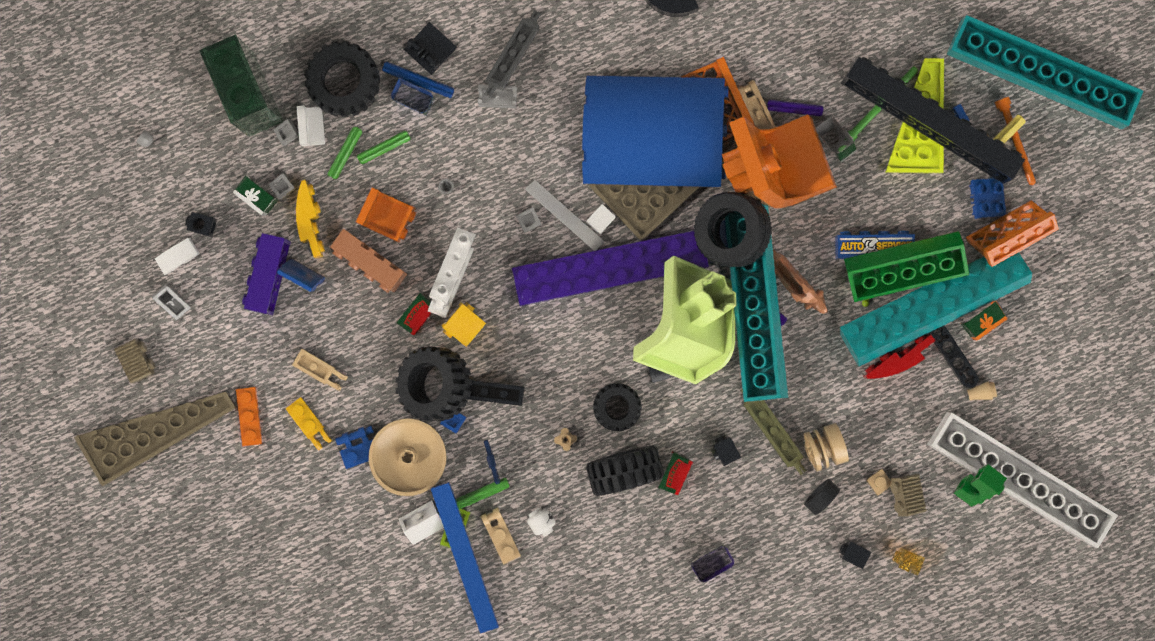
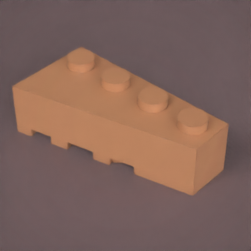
M345 229L340 232L330 246L334 250L332 254L341 260L343 257L350 261L348 263L350 267L356 271L358 269L364 271L365 274L363 276L372 282L374 280L380 283L379 287L387 293L389 291L395 293L407 276L406 272Z

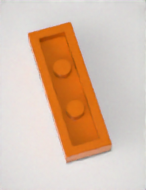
M256 387L236 389L242 447L262 444Z

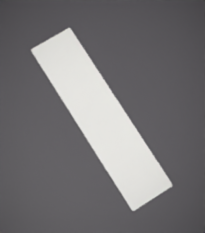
M536 180L525 188L530 195L594 251L605 242Z

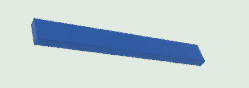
M447 482L432 487L431 492L480 634L499 628L451 484Z

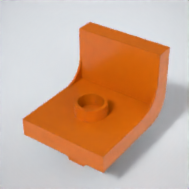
M808 114L779 127L766 130L758 129L744 116L729 122L738 148L724 153L722 156L727 179L731 182L735 192L747 194L753 191L755 196L771 207L784 208L837 187L812 117Z

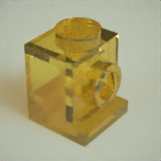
M900 548L899 551H895L892 561L899 564L898 568L907 572L912 569L911 573L918 576L925 558Z

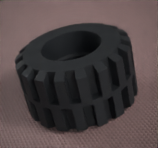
M614 383L603 387L597 393L593 403L595 418L600 425L611 431H624L636 424L641 415L642 405L640 397L635 390L625 384ZM613 396L625 398L629 405L627 414L620 419L610 417L606 411V403Z

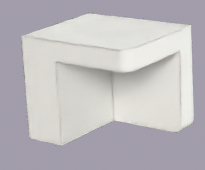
M602 204L586 223L601 235L615 219V215Z

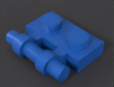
M372 425L366 428L364 426L360 427L355 432L349 434L346 432L341 437L335 438L337 445L344 443L347 449L340 451L346 469L369 461V450L373 439L369 440L367 435L374 433ZM362 438L363 443L355 446L352 445V440Z

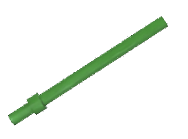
M913 66L901 80L907 84L916 75L918 69ZM875 105L852 130L847 131L854 141L866 125L882 110ZM847 145L839 147L837 152L840 153Z

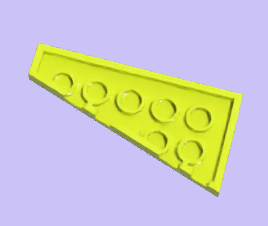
M925 58L914 88L921 91L922 96L925 98H932L939 103L938 106L943 109L944 59ZM902 122L885 173L942 174L944 173V147Z

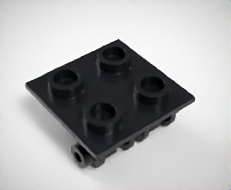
M429 22L414 39L408 40L407 46L403 50L432 75L457 47Z

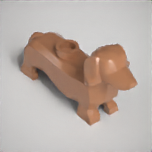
M773 250L775 274L791 293L794 300L804 303L805 309L813 307L820 313H827L824 291L820 289L815 291L784 255Z

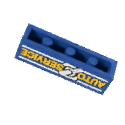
M850 231L840 232V235L835 236V259H846L915 242V234H909V231H897V234H890V231H879L878 235H871V231H861L859 235H852Z

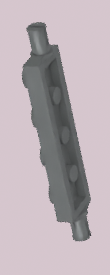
M534 10L530 19L522 18L486 78L489 87L484 94L487 97L491 98L496 89L504 90L539 31V25L536 22L541 16L540 12Z

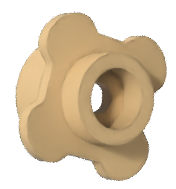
M563 428L560 435L555 437L554 442L561 445L563 450L569 451L572 443L577 441V436L572 435L567 428Z

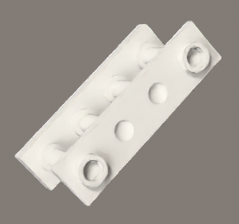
M457 227L429 297L432 298L428 312L444 318L447 317L474 251V248H471L476 234Z

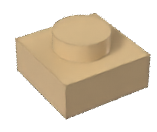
M880 469L866 479L877 496L891 487L892 484L883 469Z

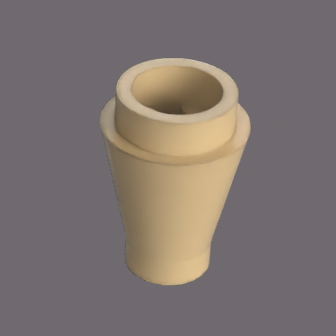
M987 381L974 388L967 389L970 401L993 400L994 397H997L994 382L989 383Z

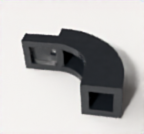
M645 0L653 10L670 17L687 16L698 12L699 9L696 0Z

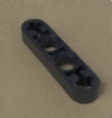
M946 326L941 327L940 334L942 337L947 335L948 338L943 339L940 343L937 341L941 339L940 336L933 334L935 330L929 332L928 334L932 335L936 340L934 344L959 382L966 388L976 386L978 375ZM947 341L953 345V349L949 353L943 350V344ZM956 358L963 360V366L959 369L953 365V361ZM967 367L969 369L968 371H965L967 375L974 377L972 379V384L969 382L965 383L964 380H966L967 378L964 373H962L961 375L959 374V372L964 371Z

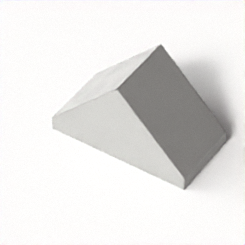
M165 284L151 296L153 300L176 320L191 308L176 289L169 284Z

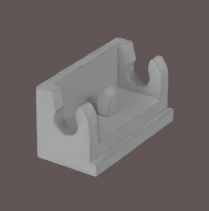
M478 85V107L517 108V86H505L504 90L496 89L492 97L489 98V96L487 97L484 94L489 85Z

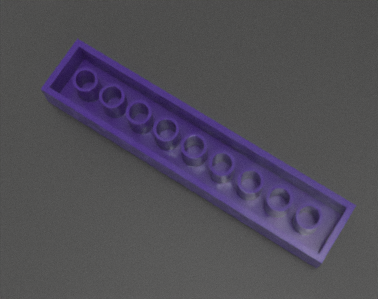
M694 231L513 267L512 271L521 307L663 278L665 262L673 256L704 269L709 267L708 261L704 254L701 253V250H699L697 242H695Z

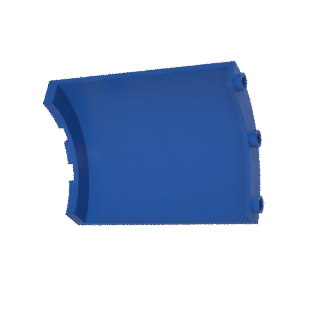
M586 76V104H584L582 135V150H584V161H582L583 184L721 187L722 179H726L725 170L722 168L723 137H727V125H723L724 98H728L729 86H725V78Z

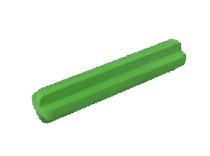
M354 126L351 129L332 164L328 175L333 179L339 177L362 134L360 128Z
M403 131L358 154L357 158L361 164H365L408 142L410 136L407 131Z
M502 478L500 479V484L496 485L493 482L456 498L458 508L462 509L510 487L508 480Z

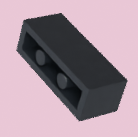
M472 380V385L469 387L471 394L470 397L467 396V399L523 406L524 386Z

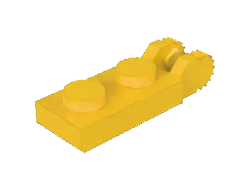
M302 397L285 408L318 450L323 448L314 436L318 432H320L326 442L330 443L332 441L324 430L322 423Z

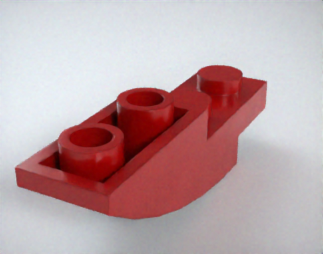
M923 335L915 340L916 344L913 347L907 346L900 351V357L896 352L884 354L879 358L881 360L880 363L876 366L873 363L864 370L866 374L863 377L865 379L889 377L912 368L925 359L921 352L936 340L932 335Z

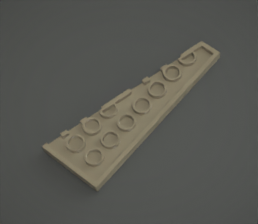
M226 391L77 435L74 439L100 484L105 486L237 407Z

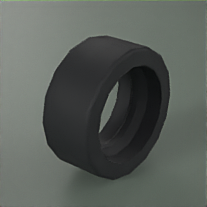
M827 479L813 491L804 505L814 515H817L836 498L840 488L830 479Z

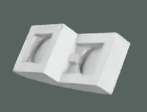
M187 238L156 257L155 260L163 274L167 275L200 253L191 238Z

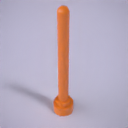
M1006 97L994 103L996 108L1003 113L1006 124H1008L1013 119L1010 112V104L1012 103L1010 98ZM1017 131L1011 138L1016 151L1022 154L1021 157L1026 159L1022 167L1029 185H1034L1036 180Z

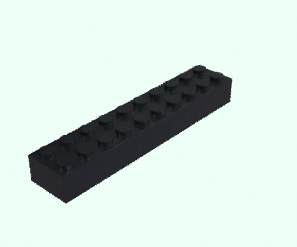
M858 57L841 82L842 85L1002 184L1013 180L1026 160L1021 157L1022 154L1020 152L1004 147L1005 144L998 139L993 140L988 137L989 134L982 129L977 130L971 126L972 123L968 120L956 117L952 110L941 108L938 106L939 103L932 98H925L918 89L907 87L906 83L900 78L896 77L894 79L888 75L889 72L884 68L873 66L872 61L869 59Z

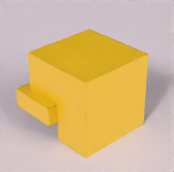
M460 302V307L441 326L444 328V334L449 338L455 337L467 347L486 323L473 312L475 308L468 302L465 305Z

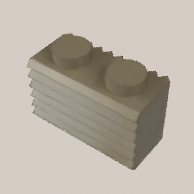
M133 339L114 349L131 384H135L155 374L153 370L156 368L151 358L148 359L145 353L147 347L143 341Z
M908 474L891 478V491L895 497L894 508L898 516H911L927 511L919 474Z

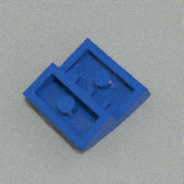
M294 259L285 262L277 271V274L310 292L315 291L318 284H322L325 279L324 276Z

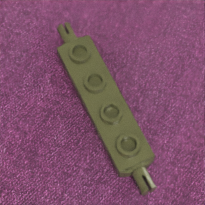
M765 401L744 402L743 406L788 468L794 466L800 475L803 472L805 473L807 470L800 462L804 456Z

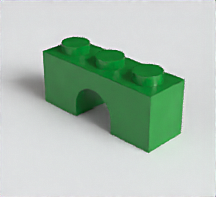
M987 464L981 467L975 476L969 474L964 477L953 494L973 507L977 504H982L986 499L990 500L996 494L999 495L1005 488L1003 484L1007 478Z

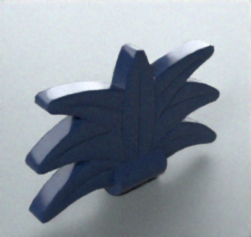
M484 440L488 466L492 470L494 482L497 485L500 484V478L490 443L488 440Z

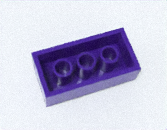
M264 233L261 234V237H258L256 242V248H258L257 255L253 256L251 263L253 272L247 279L248 292L244 294L242 300L244 309L268 315L274 314L282 276L277 274V271L287 260L291 241Z

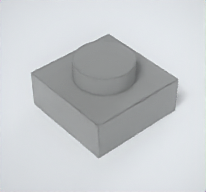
M291 119L285 120L273 129L283 146H287L299 137V132Z
M284 173L268 184L279 200H282L296 189Z
M533 207L516 215L524 233L542 225Z

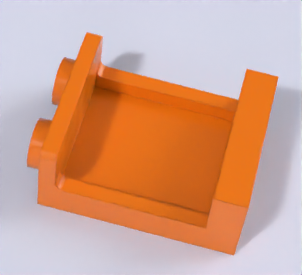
M371 188L356 223L400 242L401 239L404 240L407 236L408 229L406 227L408 223H412L416 216V212H414L415 207L390 197L375 188Z

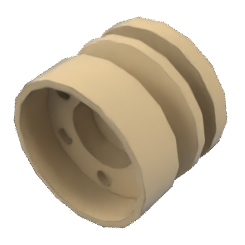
M836 423L824 426L822 437L817 429L813 430L814 439L810 432L804 433L805 450L809 461L813 464L816 471L822 470L821 461L825 468H829V458L832 459L835 465L849 461L843 436Z

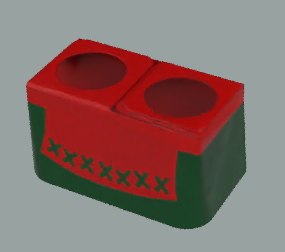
M420 292L396 324L415 336L428 320V317L431 316V312H428L431 301Z
M672 451L671 460L657 488L679 495L693 461Z

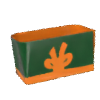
M993 301L989 307L961 325L973 340H979L992 331V329L1006 321L1007 317L998 302Z

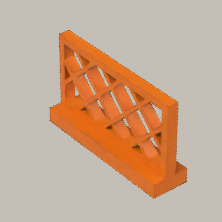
M724 57L681 76L705 78L706 71L714 68L717 75L716 78H725V86H729L728 100L724 99V103L732 107L730 115L724 113V117L728 118L727 128L730 120H736L743 116L754 125ZM727 129V132L730 134L727 137H723V141L734 137L732 130Z
M1031 200L966 237V240L993 267L1057 231L1059 228L1055 214L1051 211L1047 213ZM1031 208L1033 209V212L1024 213ZM1022 218H1030L1029 221H1021ZM1011 219H1017L1016 222H1008ZM1014 227L1013 230L1005 231V228ZM995 228H1000L999 231H992ZM979 237H984L983 240H976ZM989 237H997L996 240H988Z

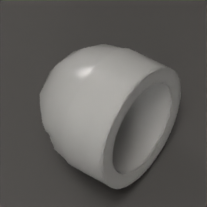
M144 130L136 142L143 147H148L152 144L153 137Z
M443 179L438 184V190L443 195L450 194L454 189V184L449 179ZM443 183H445L448 192H445L442 186Z

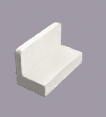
M304 105L296 106L300 145L302 147L324 145L325 136L321 108H306Z
M432 500L398 519L404 534L412 544H416L444 528Z

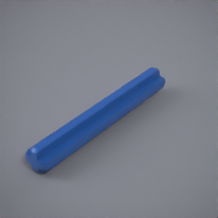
M385 62L382 67L385 73L445 97L452 98L454 94V88L392 63Z

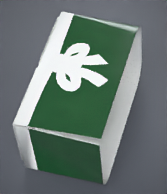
M245 175L233 193L260 215L266 216L279 200L274 199V197L249 179V176Z

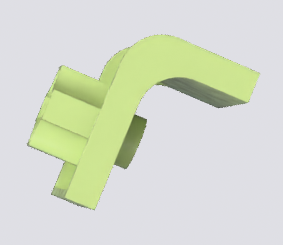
M676 256L667 260L664 265L663 314L661 321L651 336L634 346L633 361L693 384L699 383L722 369L729 362L735 347L734 307L736 306V292L732 291L731 280Z

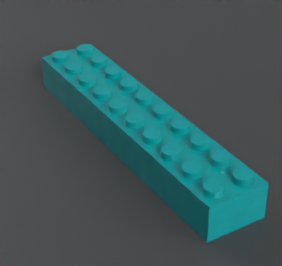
M968 15L961 19L946 54L1121 130L1130 125L1144 92L1141 89Z
M762 204V205L765 207V209L767 210V213L769 214V208H768V206ZM737 211L731 212L725 217L728 248H734L740 244L746 234L745 219ZM772 236L766 251L755 262L743 267H730L732 291L736 292L734 311L744 402L788 398Z
M1019 252L993 267L988 264L985 257H982L968 264L969 275L925 285L841 326L840 335L858 367L1031 283L1033 273Z

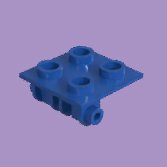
M996 179L972 180L971 185H969L971 195H974L970 196V199L974 198L971 204L975 205L972 206V216L975 219L1006 215L1003 184Z

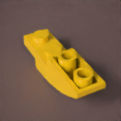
M303 180L298 190L296 202L297 229L300 241L302 243L309 241L313 257L317 259L324 257L322 252L325 251L322 240H318L319 228L317 223H313L312 220L319 218L318 213H321L318 202H314L312 195H315L312 183L308 184L306 180Z

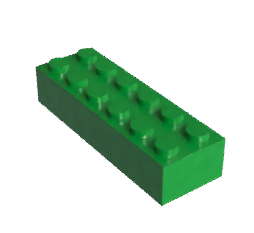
M959 231L844 259L854 302L969 275L965 247Z

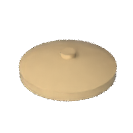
M399 419L387 424L376 434L369 450V466L375 480L387 491L400 496H414L432 488L441 478L446 465V448L441 436L432 426L417 419Z

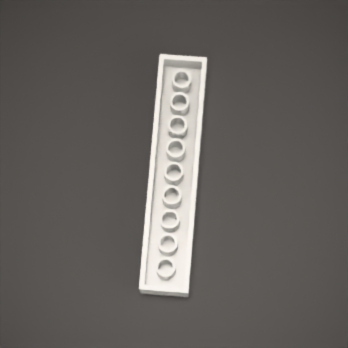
M946 412L927 444L975 475L981 467L989 464L1007 478L1003 484L1005 488L1002 492L1092 547L1099 548L1118 516L951 412Z

